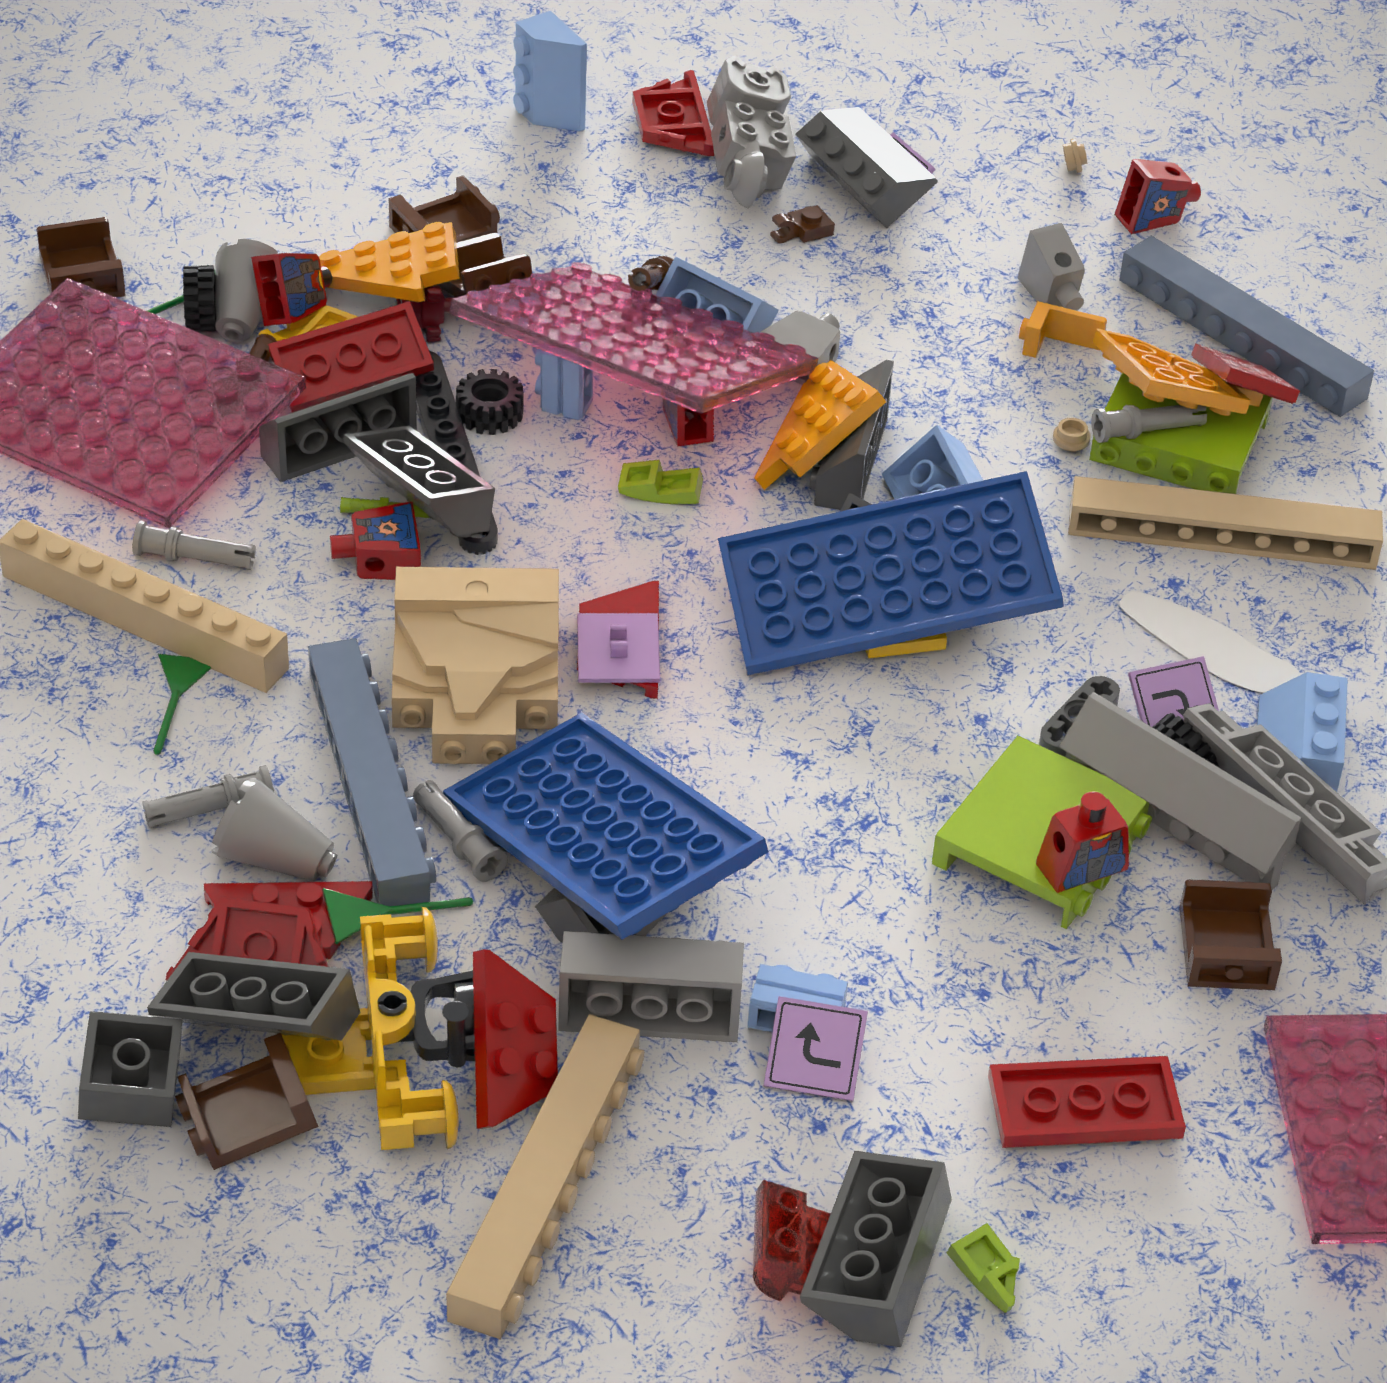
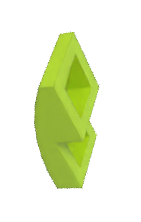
M660 459L623 463L618 490L620 494L643 501L664 504H697L700 499L703 476L700 467L663 471Z

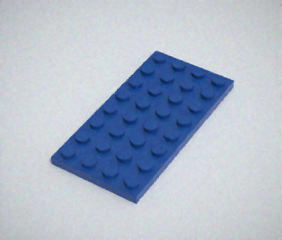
M1027 471L718 538L747 676L1064 607L1062 592Z
M582 712L443 790V794L470 823L480 826L484 834L621 940L629 935L638 933L646 925L666 913L676 910L681 904L701 892L713 888L721 880L740 869L748 867L753 861L769 852L763 836Z

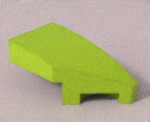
M986 1223L951 1244L946 1253L967 1279L989 1301L1004 1313H1007L1015 1304L1014 1287L1020 1258L1011 1255L989 1224Z

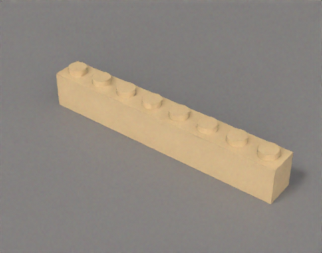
M1074 476L1068 535L1376 570L1383 544V519L1381 510Z
M21 519L0 539L2 575L9 580L181 656L193 658L210 666L211 669L265 693L289 670L287 633L25 519Z
M591 1014L588 1015L446 1293L447 1322L501 1340L509 1322L515 1324L518 1321L525 1300L523 1293L527 1285L534 1286L539 1278L543 1264L542 1254L545 1248L553 1249L560 1232L559 1220L563 1212L569 1214L575 1204L578 1193L576 1185L580 1177L587 1178L591 1172L595 1159L594 1148L597 1142L603 1144L606 1141L612 1123V1117L610 1116L614 1108L620 1110L625 1102L628 1092L627 1081L630 1075L637 1076L642 1067L645 1052L639 1049V1029Z

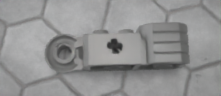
M732 56L727 58L721 67V71L707 100L710 123L714 126L711 131L717 173L724 176V188L732 191L736 201L743 207L750 208L756 198H760L763 194L764 189H782L796 158L789 116L783 115L791 99L787 76L774 65L766 70L753 64L744 63L738 56Z

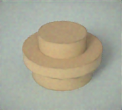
M1075 138L1070 139V143L1062 145L1067 170H1076L1079 173L1082 172V165L1088 164L1084 144L1077 145Z
M1065 418L1054 429L1053 441L1057 446L1066 451L1075 452L1082 450L1090 443L1091 434L1088 426L1080 419Z

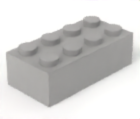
M564 931L559 975L558 1031L580 1032L588 1015L591 1014L639 1029L640 1036L737 1042L744 943L629 935L621 940L615 934Z

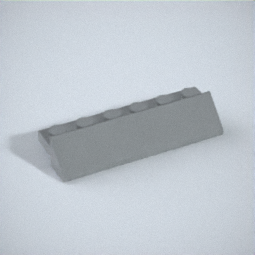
M1095 692L1089 695L1059 745L1061 749L1066 751V758L1107 776L1149 802L1148 815L1152 816L1151 822L1169 832L1178 840L1190 845L1212 861L1219 863L1243 878L1246 882L1269 883L1273 890L1278 885L1284 857L1295 846L1301 817Z
M1210 703L1187 708L1183 714L1184 723L1188 722L1192 725L1193 731L1201 734V740L1209 744L1211 747L1209 751L1215 754L1217 758L1215 761L1218 763L1219 768L1300 816L1301 822L1296 843L1354 896L1366 905L1374 892L1387 888V857L1373 846L1382 833L1261 724L1243 729L1224 711H1218Z

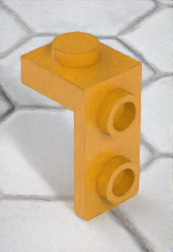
M1037 301L1030 319L1024 318L1020 327L1019 339L1024 340L1022 355L1036 358L1045 337L1100 350L1092 341L1097 329L1106 330L1107 319Z

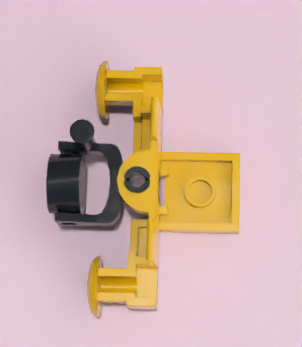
M422 907V915L392 918L391 914L360 917L367 1008H360V1014L342 1041L283 1034L282 1037L306 1095L376 1090L381 1150L413 1148L414 1136L441 1133L445 1134L446 1148H452L456 1144L459 1127L458 1105L452 1085L447 1080H442L441 1088L410 1091L406 1060L385 1061L383 1046L397 1042L413 1041L418 1056L423 1060H447L451 1066L456 1068L463 1067L466 1061H475L473 970L435 979L419 980L414 983L411 991H409L403 984L397 982L396 960L425 958L426 972H432L435 968L438 956V937L435 920L431 911L426 907ZM435 997L454 998V1001L445 1004L442 1009L443 1017L447 1019V1040L439 1041L434 1038L430 1033L425 1018L427 1005ZM366 1040H372V1056L367 1057Z

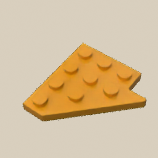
M434 222L426 225L423 230L412 233L401 231L392 234L386 240L375 243L373 241H364L355 245L353 249L341 252L330 250L319 256L321 266L327 267L332 274V283L327 288L415 302L425 301V287L460 278L456 234L452 222L445 224Z
M1097 329L1092 343L1103 352L1102 356L1112 361L1116 365L1115 369L1126 374L1129 377V383L1139 387L1143 391L1142 395L1150 400L1164 402L1165 398L1173 399L1179 405L1190 409H1197L1198 405L1207 406L1211 411L1224 416H1230L1231 412L1246 414L1249 405L1260 406L1264 394L1228 383L1206 367L1130 335Z
M832 360L819 364L811 371L809 379L803 383L754 479L765 490L788 469L798 477H802L887 401L878 390Z

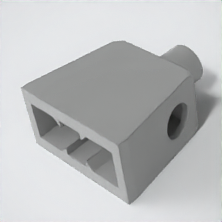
M1058 223L1030 230L1017 278L1036 302L1039 301L1076 311L1079 310L1084 304V299L1079 290L1085 269L1063 224Z
M803 311L791 313L758 334L756 363L803 385L809 379V374L816 366L821 363H827L830 360L833 362L837 360L840 343L838 320L829 313L822 315L819 319Z

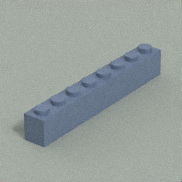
M1151 235L1124 252L1119 281L1250 362L1262 365L1334 414L1342 417L1368 399L1374 374L1373 369Z
M356 638L308 646L310 679L370 881L373 882L376 902L386 906L430 902V883H436L435 865L432 857L425 858L423 853L427 851L425 833L422 826L415 827L414 824L417 821L415 801L413 796L406 797L405 792L408 791L407 777L404 767L396 766L399 757L395 738H387L389 733L388 716L385 709L379 710L377 706L381 703L377 681L370 682L369 677H372L368 653L361 654Z

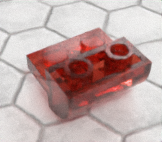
M766 1180L761 1182L755 1195L753 1280L761 1292L781 1302L788 1292L801 1294L831 1213L807 1206V1193Z

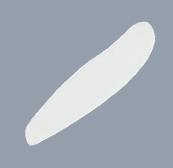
M1139 591L1127 593L1119 602L1120 608L1128 616L1187 659L1204 656L1208 671L1232 684L1251 691L1265 693L1300 676L1299 671L1289 662L1256 647L1227 626L1192 609Z

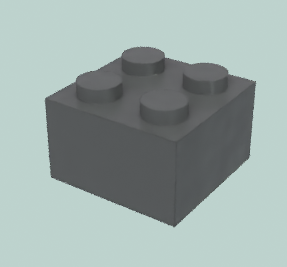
M90 1011L79 1085L78 1119L171 1127L183 1019Z

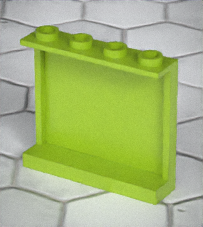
M1122 373L1105 407V411L1122 410L1125 405H1134L1141 410L1179 404L1173 399L1165 398L1164 402H1156L1142 395L1143 391L1129 383V377ZM1263 395L1260 406L1249 405L1246 414L1231 412L1230 416H1224L1211 411L1206 406L1205 411L1192 413V415L1207 414V421L1202 426L1195 425L1144 431L1135 439L1119 436L1111 437L1107 442L1103 443L1097 442L1093 435L1089 460L1195 490L1236 494L1240 476L1260 429H1265L1268 422L1273 397Z
M1017 735L935 835L932 864L947 871L958 857L1064 908L1061 927L1067 929L1077 915L1083 917L1091 905L1093 894L1097 889L1104 890L1111 876L1056 893L1036 865V859L1052 816L1058 811L1080 805L1081 798L1085 793L1099 792L1110 800L1126 821L1129 833L1130 854L1133 841L1136 837L1142 839L1150 827L1152 816L1148 815L1150 803L1107 776Z

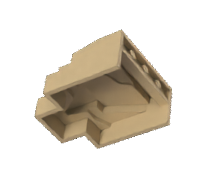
M396 567L392 728H432V763L491 764L516 750V729H553L558 726L559 569Z

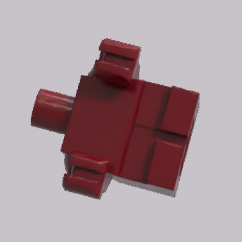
M433 285L424 288L425 301H410L419 326L424 330L427 342L441 340V328L439 325L444 323V313L457 312L458 310L457 298H444L440 286ZM396 299V305L409 302V300Z

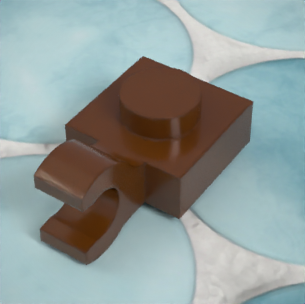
M818 205L807 206L787 214L779 213L772 217V221L780 228L770 232V236L777 243H785L797 237L805 243L834 235L835 223Z

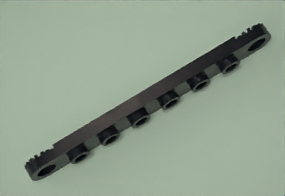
M429 351L434 362V370L415 376L416 411L424 436L480 477L442 360L438 354ZM493 513L491 514L489 531L482 532V535L486 534L485 537H458L459 545L464 551L468 550V553L475 552V555H479V552H482L483 555L486 554V551L491 552L492 548L495 549L498 541V528Z

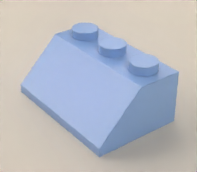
M552 11L517 21L516 37L513 40L516 51L515 66L513 68L515 77L513 103L517 112L526 117L533 125L579 132L585 130L587 43Z
M675 256L642 321L732 367L757 347L758 334L772 325L779 310L762 299Z
M938 425L934 426L882 473L894 499L983 480L965 445Z
M1306 672L1259 696L1257 725L1261 724L1337 792L1345 756L1348 678Z

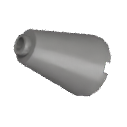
M238 239L237 244L227 246L228 242L222 244L215 258V327L217 332L229 342H240L249 339L262 319L251 257L278 253L273 247L251 239Z
M249 777L239 788V790L246 794L237 803L231 800L219 822L212 841L217 847L211 850L212 853L224 859L310 881H315L320 875L327 877L338 856L332 852L334 843L263 782L254 777Z

